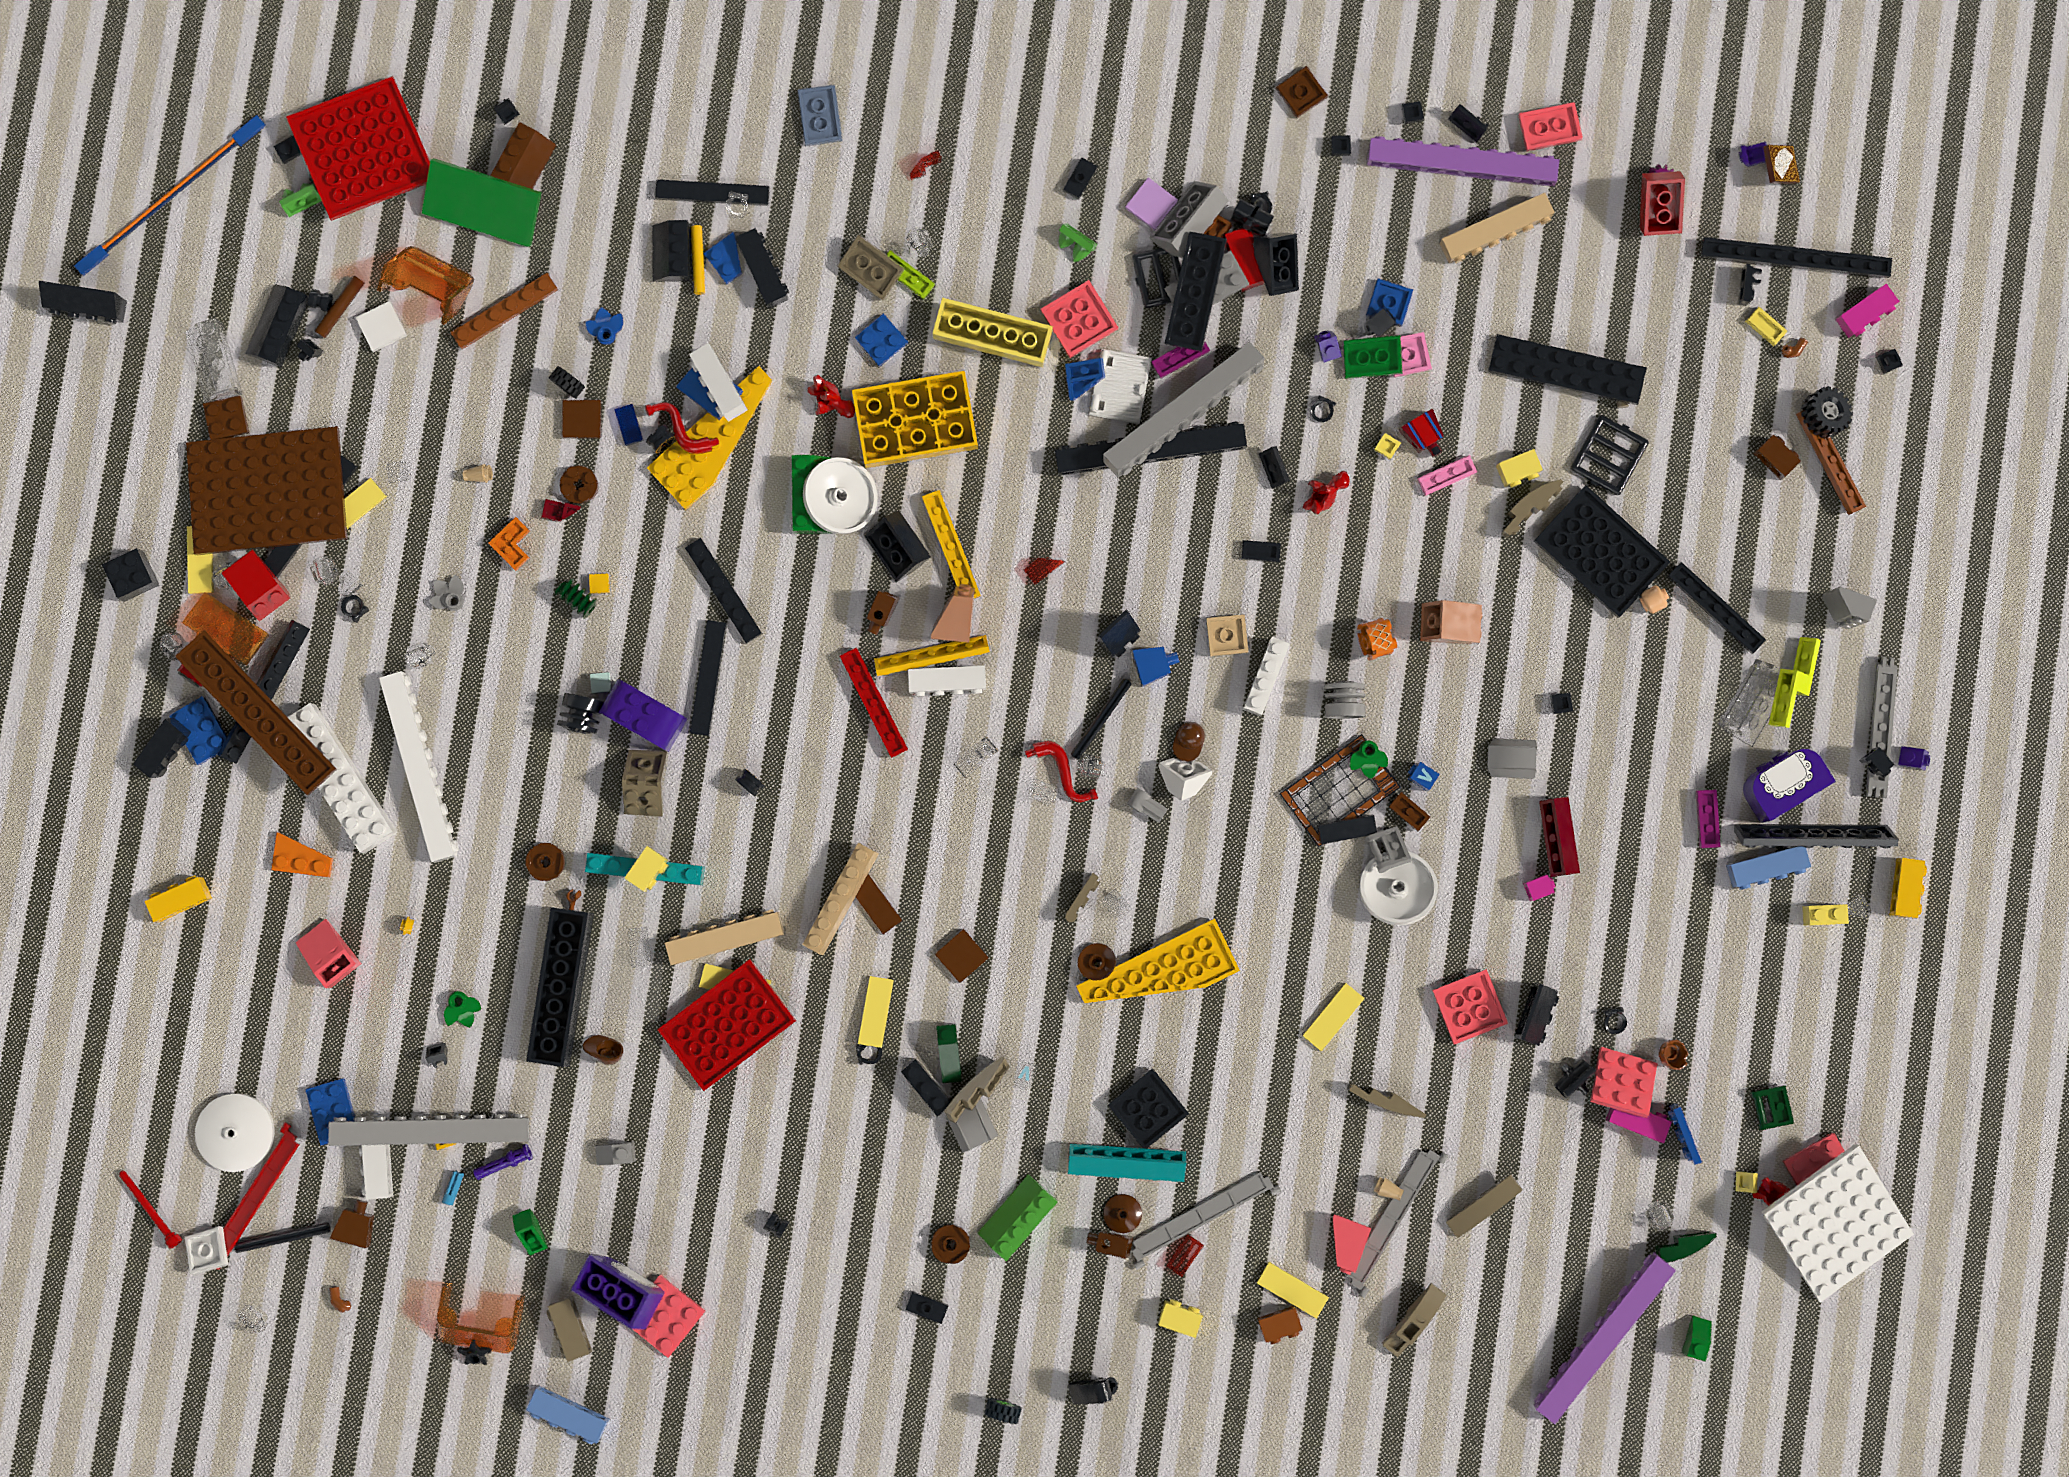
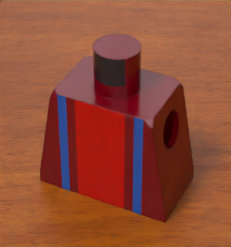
M1433 409L1428 410L1399 429L1400 433L1418 453L1427 449L1432 458L1442 453L1437 442L1442 440L1444 435Z

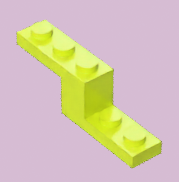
M1800 637L1793 670L1780 669L1768 725L1783 728L1790 727L1796 695L1809 696L1821 640Z

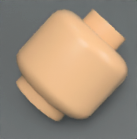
M1655 585L1642 592L1639 600L1646 612L1649 611L1654 614L1667 607L1668 603L1666 600L1669 599L1665 588L1660 589L1659 586Z

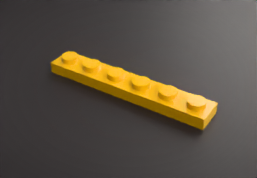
M940 490L922 496L956 586L961 584L970 585L971 588H975L974 599L981 597Z
M983 635L970 638L969 642L955 641L875 658L874 663L877 676L982 655L990 651L987 637Z

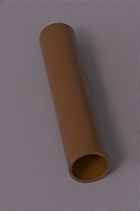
M353 276L314 331L326 338L365 283L358 277Z

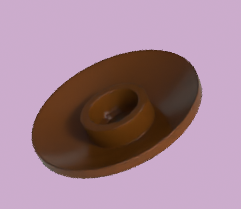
M1101 943L1088 945L1081 951L1078 957L1079 971L1085 978L1093 981L1107 978L1113 972L1116 965V957L1112 949ZM1101 962V965L1096 967L1095 963Z
M1119 1194L1109 1199L1106 1203L1104 1220L1111 1230L1117 1233H1129L1139 1226L1142 1220V1208L1134 1197L1127 1194ZM1121 1211H1125L1127 1213V1216L1125 1218H1121L1119 1216Z

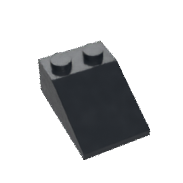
M1280 232L1254 237V257L1269 296L1299 291L1297 233Z
M1126 609L1098 636L1097 643L1112 658L1115 656L1119 658L1126 652L1125 647L1129 643L1133 645L1140 638L1138 634L1141 630Z

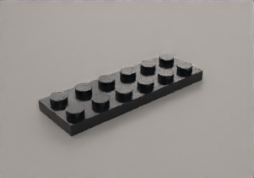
M1189 231L1165 345L1199 352L1203 351L1227 244L1226 238Z

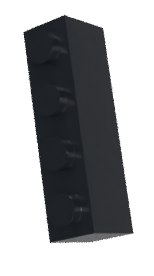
M756 228L736 236L735 239L767 308L770 309L789 300L787 294L790 292L786 283L782 284L779 279L782 275L778 266L774 267L771 262L774 258L770 249L766 250L763 243H766L762 232L758 233Z

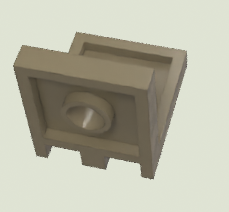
M629 749L622 777L624 814L663 817L662 780L667 762V752ZM639 797H645L647 800H641Z

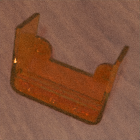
M409 246L383 265L377 291L381 292L389 285L393 286L396 290L407 289L411 286L441 302L440 310L443 312L441 324L445 325L460 311L473 286L474 278L470 274L420 248Z
M447 1283L442 1286L437 1313L438 1336L443 1343L469 1347L471 1341L475 1340L478 1347L492 1348L491 1351L504 1354L510 1353L515 1349L524 1307V1295L516 1299L513 1317L500 1318L495 1324V1329L489 1330L456 1324L457 1313L453 1308L449 1307L453 1283Z

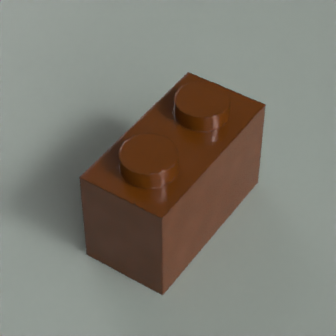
M1773 434L1753 454L1781 480L1801 460L1794 450L1784 445L1785 442L1781 437Z

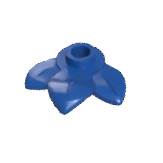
M600 308L596 314L595 321H586V329L590 335L597 337L600 343L609 345L614 342L616 333L621 331L623 327V316L619 313L612 317L607 310ZM605 333L610 334L609 338L607 339L603 338V335Z

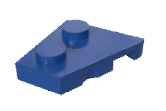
M733 232L704 253L727 285L742 274L736 236Z
M1103 358L1065 364L1070 401H1075L1105 378Z

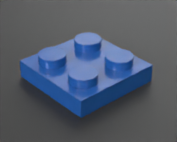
M884 313L855 337L856 341L879 367L908 344V341Z

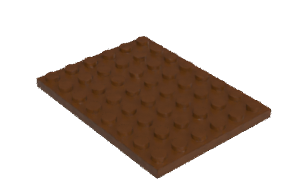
M339 427L186 442L194 555L347 539Z

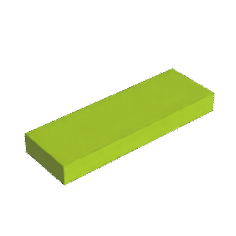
M889 250L886 255L905 268L898 281L924 300L935 286V283Z

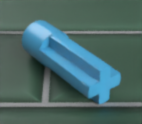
M453 1171L442 1203L453 1206L464 1173Z

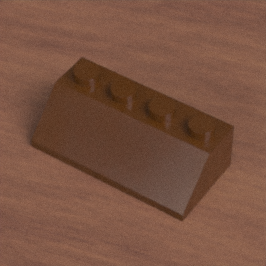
M519 122L490 176L533 189L557 145L535 129Z

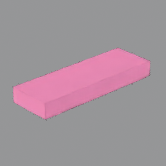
M1470 455L1419 477L1417 481L1424 496H1427L1476 474L1477 470Z

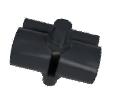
M1240 199L1232 214L1231 221L1243 226L1245 230H1251L1263 236L1266 235L1274 215L1263 210L1264 203L1260 200L1252 205Z
M1581 1059L1573 1067L1568 1066L1565 1062L1559 1065L1564 1076L1554 1084L1555 1088L1565 1098H1568L1576 1090L1586 1095L1589 1089L1586 1087L1585 1081L1596 1070L1584 1059Z

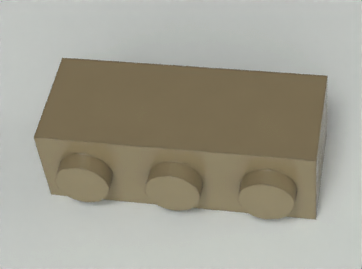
M573 1296L550 1304L547 1316L549 1321H553L555 1326L553 1332L556 1340H560L562 1346L560 1347V1352L563 1359L566 1358L567 1362L590 1354L592 1348Z

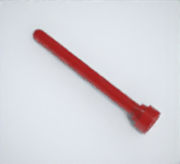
M124 1170L120 1171L119 1177L165 1236L166 1246L169 1250L176 1247L183 1239L179 1234L171 1232L127 1172Z

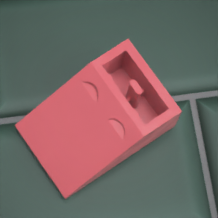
M327 919L323 920L296 942L311 970L325 988H332L362 964Z

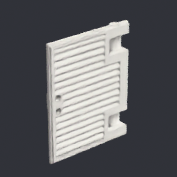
M1101 349L1100 358H1103L1105 378L1094 386L1089 415L1140 424L1152 358ZM1108 357L1113 358L1112 366L1106 365ZM1099 401L1105 402L1104 410H1098Z

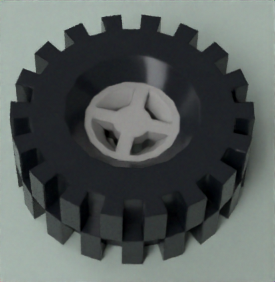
M1823 387L1807 396L1808 398L1803 401L1805 404L1801 406V409L1804 410L1801 416L1805 417L1803 422L1809 425L1807 429L1809 431L1813 429V434L1816 436L1820 434L1821 438H1830L1842 432L1852 422L1850 418L1853 416V412H1850L1852 405H1848L1847 401L1849 399L1843 397L1844 393L1842 391L1838 393L1837 388Z

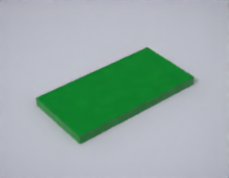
M433 158L430 161L421 214L530 247L532 245L542 192Z

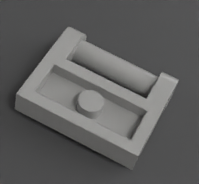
M1398 826L1371 834L1365 838L1366 844L1370 846L1377 862L1376 867L1379 873H1384L1391 868L1411 862L1410 854ZM1380 840L1389 858L1385 862L1376 843Z

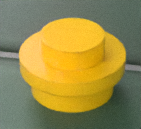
M407 916L406 920L402 919L400 930L403 931L402 935H411L414 920L410 919L409 916Z

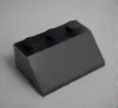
M668 220L652 225L653 282H691V240L688 220Z
M899 510L885 516L864 535L895 582L900 581L931 558Z
M1532 983L1514 1038L1536 1046L1544 1042L1546 1038V1032H1544L1546 1025L1551 1023L1553 1014H1551L1553 1006L1556 1007L1559 1000L1557 990L1540 983Z

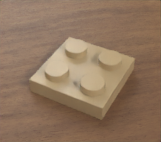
M1245 614L1206 618L1210 657L1248 653Z

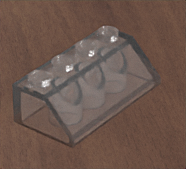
M212 318L196 323L185 332L204 403L241 395L242 390L222 322L217 318Z
M1756 659L1753 665L1750 666L1746 677L1740 683L1736 694L1730 700V704L1721 716L1718 725L1728 734L1753 747L1770 718L1780 670L1775 665Z

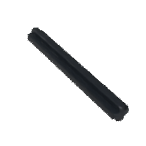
M1124 678L1071 752L1073 758L1076 760L1081 758L1132 685L1129 680Z
M326 1222L237 1242L234 1249L236 1253L313 1237L331 1232V1227Z

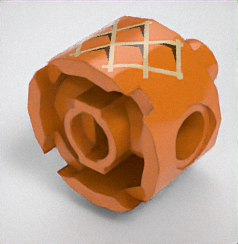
M1378 618L1375 621L1361 623L1357 626V630L1361 629V633L1357 634L1363 654L1369 655L1367 657L1368 660L1371 661L1380 656L1391 655L1394 649L1397 648V641L1392 637L1390 631L1392 627L1389 619Z

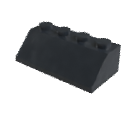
M39 281L42 308L47 310L50 315L60 316V314H67V317L79 319L80 316L86 317V320L97 322L99 319L112 325H116V322H124L127 301L115 292Z
M275 284L245 354L282 368L308 306V296L290 287Z

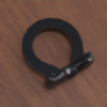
M1268 191L1250 194V204H1255L1257 198H1263L1268 203L1267 212L1271 213L1272 202L1268 198Z
M1319 395V400L1311 407V415L1314 420L1323 423L1330 420L1333 416V406H1336V402ZM1322 402H1327L1330 410L1329 415L1324 419H1320L1315 415V408Z
M349 595L341 603L343 614L350 617L355 623L360 620V617L369 612V608L364 606L363 600L357 595ZM354 599L359 602L360 611L357 614L347 612L346 605L350 600Z
M1623 1007L1603 1010L1605 1014L1604 1027L1609 1033L1619 1034L1626 1029L1627 1019L1623 1014ZM1617 1013L1622 1018V1025L1619 1029H1611L1609 1027L1608 1020L1611 1014Z
M856 1045L859 1065L863 1063L875 1064L881 1059L882 1048L876 1047L879 1054L875 1060H867L862 1058L861 1052L867 1045Z

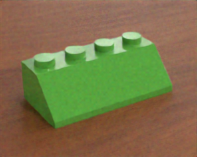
M1028 1174L977 1234L1007 1261L1057 1204L1058 1200Z

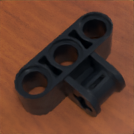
M1099 1377L1093 1380L1075 1381L1069 1383L1068 1387L1073 1404H1102L1113 1400L1112 1395L1117 1392L1118 1383L1113 1377Z

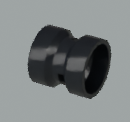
M312 289L308 297L309 307L314 309L318 307L325 312L329 311L333 303V294L328 292L321 293L317 289Z
M773 1212L763 1229L767 1232H773L774 1236L780 1239L790 1222L780 1219Z

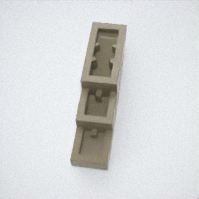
M1000 1057L984 1068L955 1096L944 1111L950 1121L956 1123L965 1108L973 1110L982 1095L987 1098L991 1096L1009 1069V1065L1004 1057Z
M1352 1083L1347 1089L1362 1099L1384 1109L1420 1118L1427 1116L1393 1092L1387 1098L1374 1088H1371L1366 1093Z
M1510 1174L1480 1194L1477 1199L1466 1205L1462 1211L1448 1219L1446 1223L1457 1238H1459L1508 1203L1523 1189Z

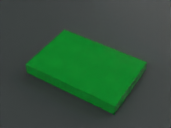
M1400 335L1343 341L1346 379L1403 374Z

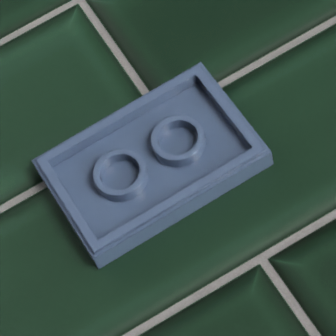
M835 85L799 89L798 97L805 146L842 142Z

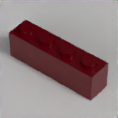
M1569 797L1539 801L1550 877L1580 873Z

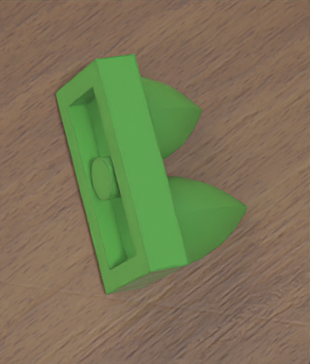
M303 183L300 191L296 193L285 189L282 200L279 202L287 215L291 217L322 200L313 184Z
M1068 223L1063 224L1059 229L1060 248H1066L1076 242L1073 249V262L1084 259L1098 245Z

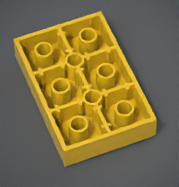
M965 370L852 390L866 468L978 449Z

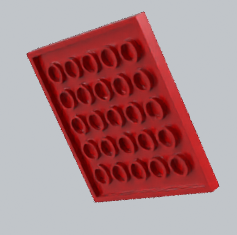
M393 76L286 116L331 221L427 184L430 160Z

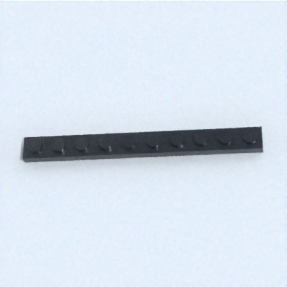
M1708 237L1702 239L1700 256L1701 258L1882 278L1891 277L1892 258Z

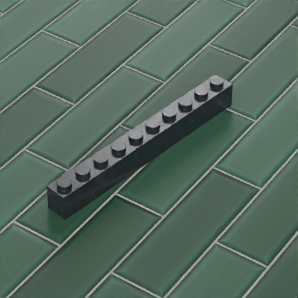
M1236 421L1220 427V424L1210 425L1208 429L1194 427L1187 432L1180 430L1171 441L1164 442L1157 452H1151L1141 464L1244 450L1247 448L1244 423L1239 424ZM1117 438L1115 442L1107 443V440L1097 441L1096 445L1081 443L1075 448H1070V446L1058 447V450H1055L1058 476L1109 469L1103 462V454L1124 438Z

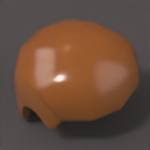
M1667 1040L1661 1045L1659 1058L1664 1066L1673 1070H1681L1688 1064L1686 1058L1689 1053L1682 1042L1679 1040Z

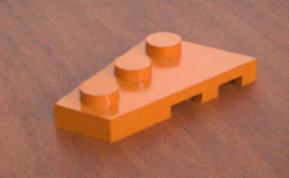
M277 832L271 870L322 877L331 876L333 858Z

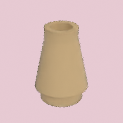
M482 464L468 470H463L464 481L487 483L493 478L490 465Z
M1379 1177L1374 1192L1378 1193L1377 1195L1400 1201L1404 1190L1387 1178Z

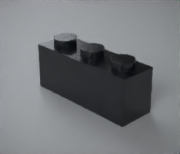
M175 718L164 719L133 765L149 778L162 777L166 773L169 763L178 756L177 752L188 742V736L191 734V731Z
M917 1058L901 1071L937 1117L952 1102Z

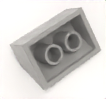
M1841 586L1824 593L1822 596L1834 622L1840 623L1839 626L1845 629H1851L1869 622L1877 601L1875 598Z

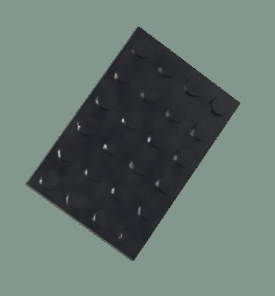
M1587 485L1574 496L1534 540L1543 551L1617 618L1623 615L1670 563L1662 553Z

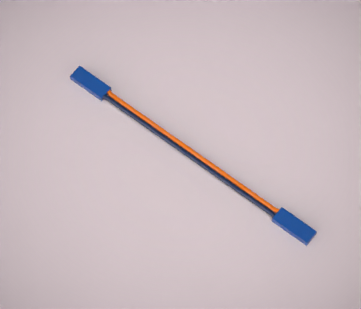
M258 115L252 118L232 135L233 138L230 142L103 246L98 245L75 264L76 269L85 276L109 256L108 252L234 147L242 146L266 126Z

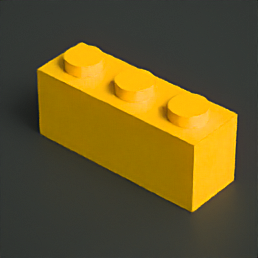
M1896 858L1889 915L1912 919L1919 917L1922 912L1920 900L1925 889L1924 885H1922L1923 877L1927 873L1925 861Z
M194 875L186 878L185 883L181 885L177 883L167 887L168 891L161 893L159 891L149 896L150 899L144 902L153 922L160 923L212 899V896L204 878Z

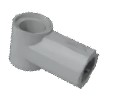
M1139 788L1135 790L1127 802V805L1144 813L1158 823L1168 810L1160 803L1151 799L1149 794Z

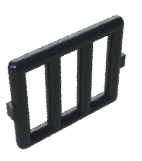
M1163 248L1136 253L1132 256L1137 276L1135 281L1136 285L1140 288L1145 308L1172 303L1164 289L1166 288V283L1159 256L1169 254ZM1170 254L1176 281H1178L1181 271L1179 257ZM1152 258L1161 295L1160 298L1152 300L1149 297L1140 261Z
M1600 415L1572 463L1571 470L1590 480V484L1597 487L1599 485L1619 496L1640 461L1649 441L1629 430V426L1625 424L1620 425L1606 416ZM1604 424L1640 444L1635 454L1598 434L1602 425ZM1593 441L1631 460L1626 470L1590 451L1589 449ZM1587 457L1621 476L1618 485L1614 486L1580 467L1583 459Z

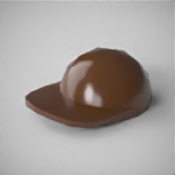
M1186 722L1179 727L1173 742V752L1178 759L1189 762L1199 756L1205 741V732L1202 726L1196 722Z
M602 1035L589 1037L582 1046L587 1054L597 1058L604 1065L617 1063L621 1060L624 1052L620 1042Z

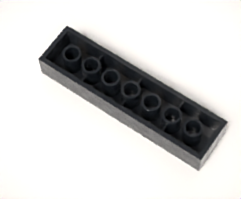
M555 907L550 908L526 1062L570 1067L594 913Z

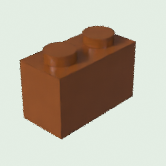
M1294 1305L1257 1318L1266 1343L1275 1344L1280 1342L1283 1337L1293 1338L1300 1335V1331H1303Z

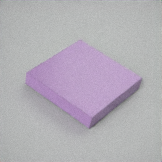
M1147 178L1125 209L1155 231L1178 202V199L1150 178Z

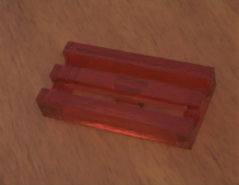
M1187 1234L1166 1267L1183 1277L1204 1244ZM1191 1240V1244L1174 1267L1172 1264L1187 1242ZM1195 1244H1197L1198 1247L1181 1271L1178 1270Z

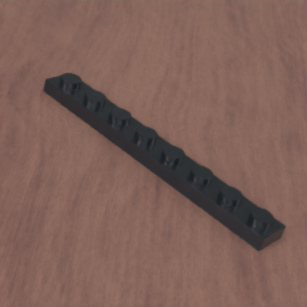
M292 619L256 683L271 700L310 631V628ZM237 721L218 753L220 757L235 764L239 761L251 739V736Z

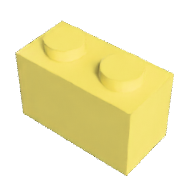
M1534 449L1500 462L1496 466L1504 487L1510 485L1511 488L1522 484L1521 480L1526 478L1530 481L1539 477V473L1543 470Z
M646 846L625 876V879L644 892L648 889L651 891L657 883L655 879L658 874L662 875L667 869L668 864L666 863L668 859L651 847Z
M1847 904L1802 906L1804 926L1849 924Z
M1170 1299L1169 1302L1165 1300L1158 1325L1196 1338L1203 1314L1199 1312V1308L1189 1305L1186 1308L1181 1306L1179 1301Z

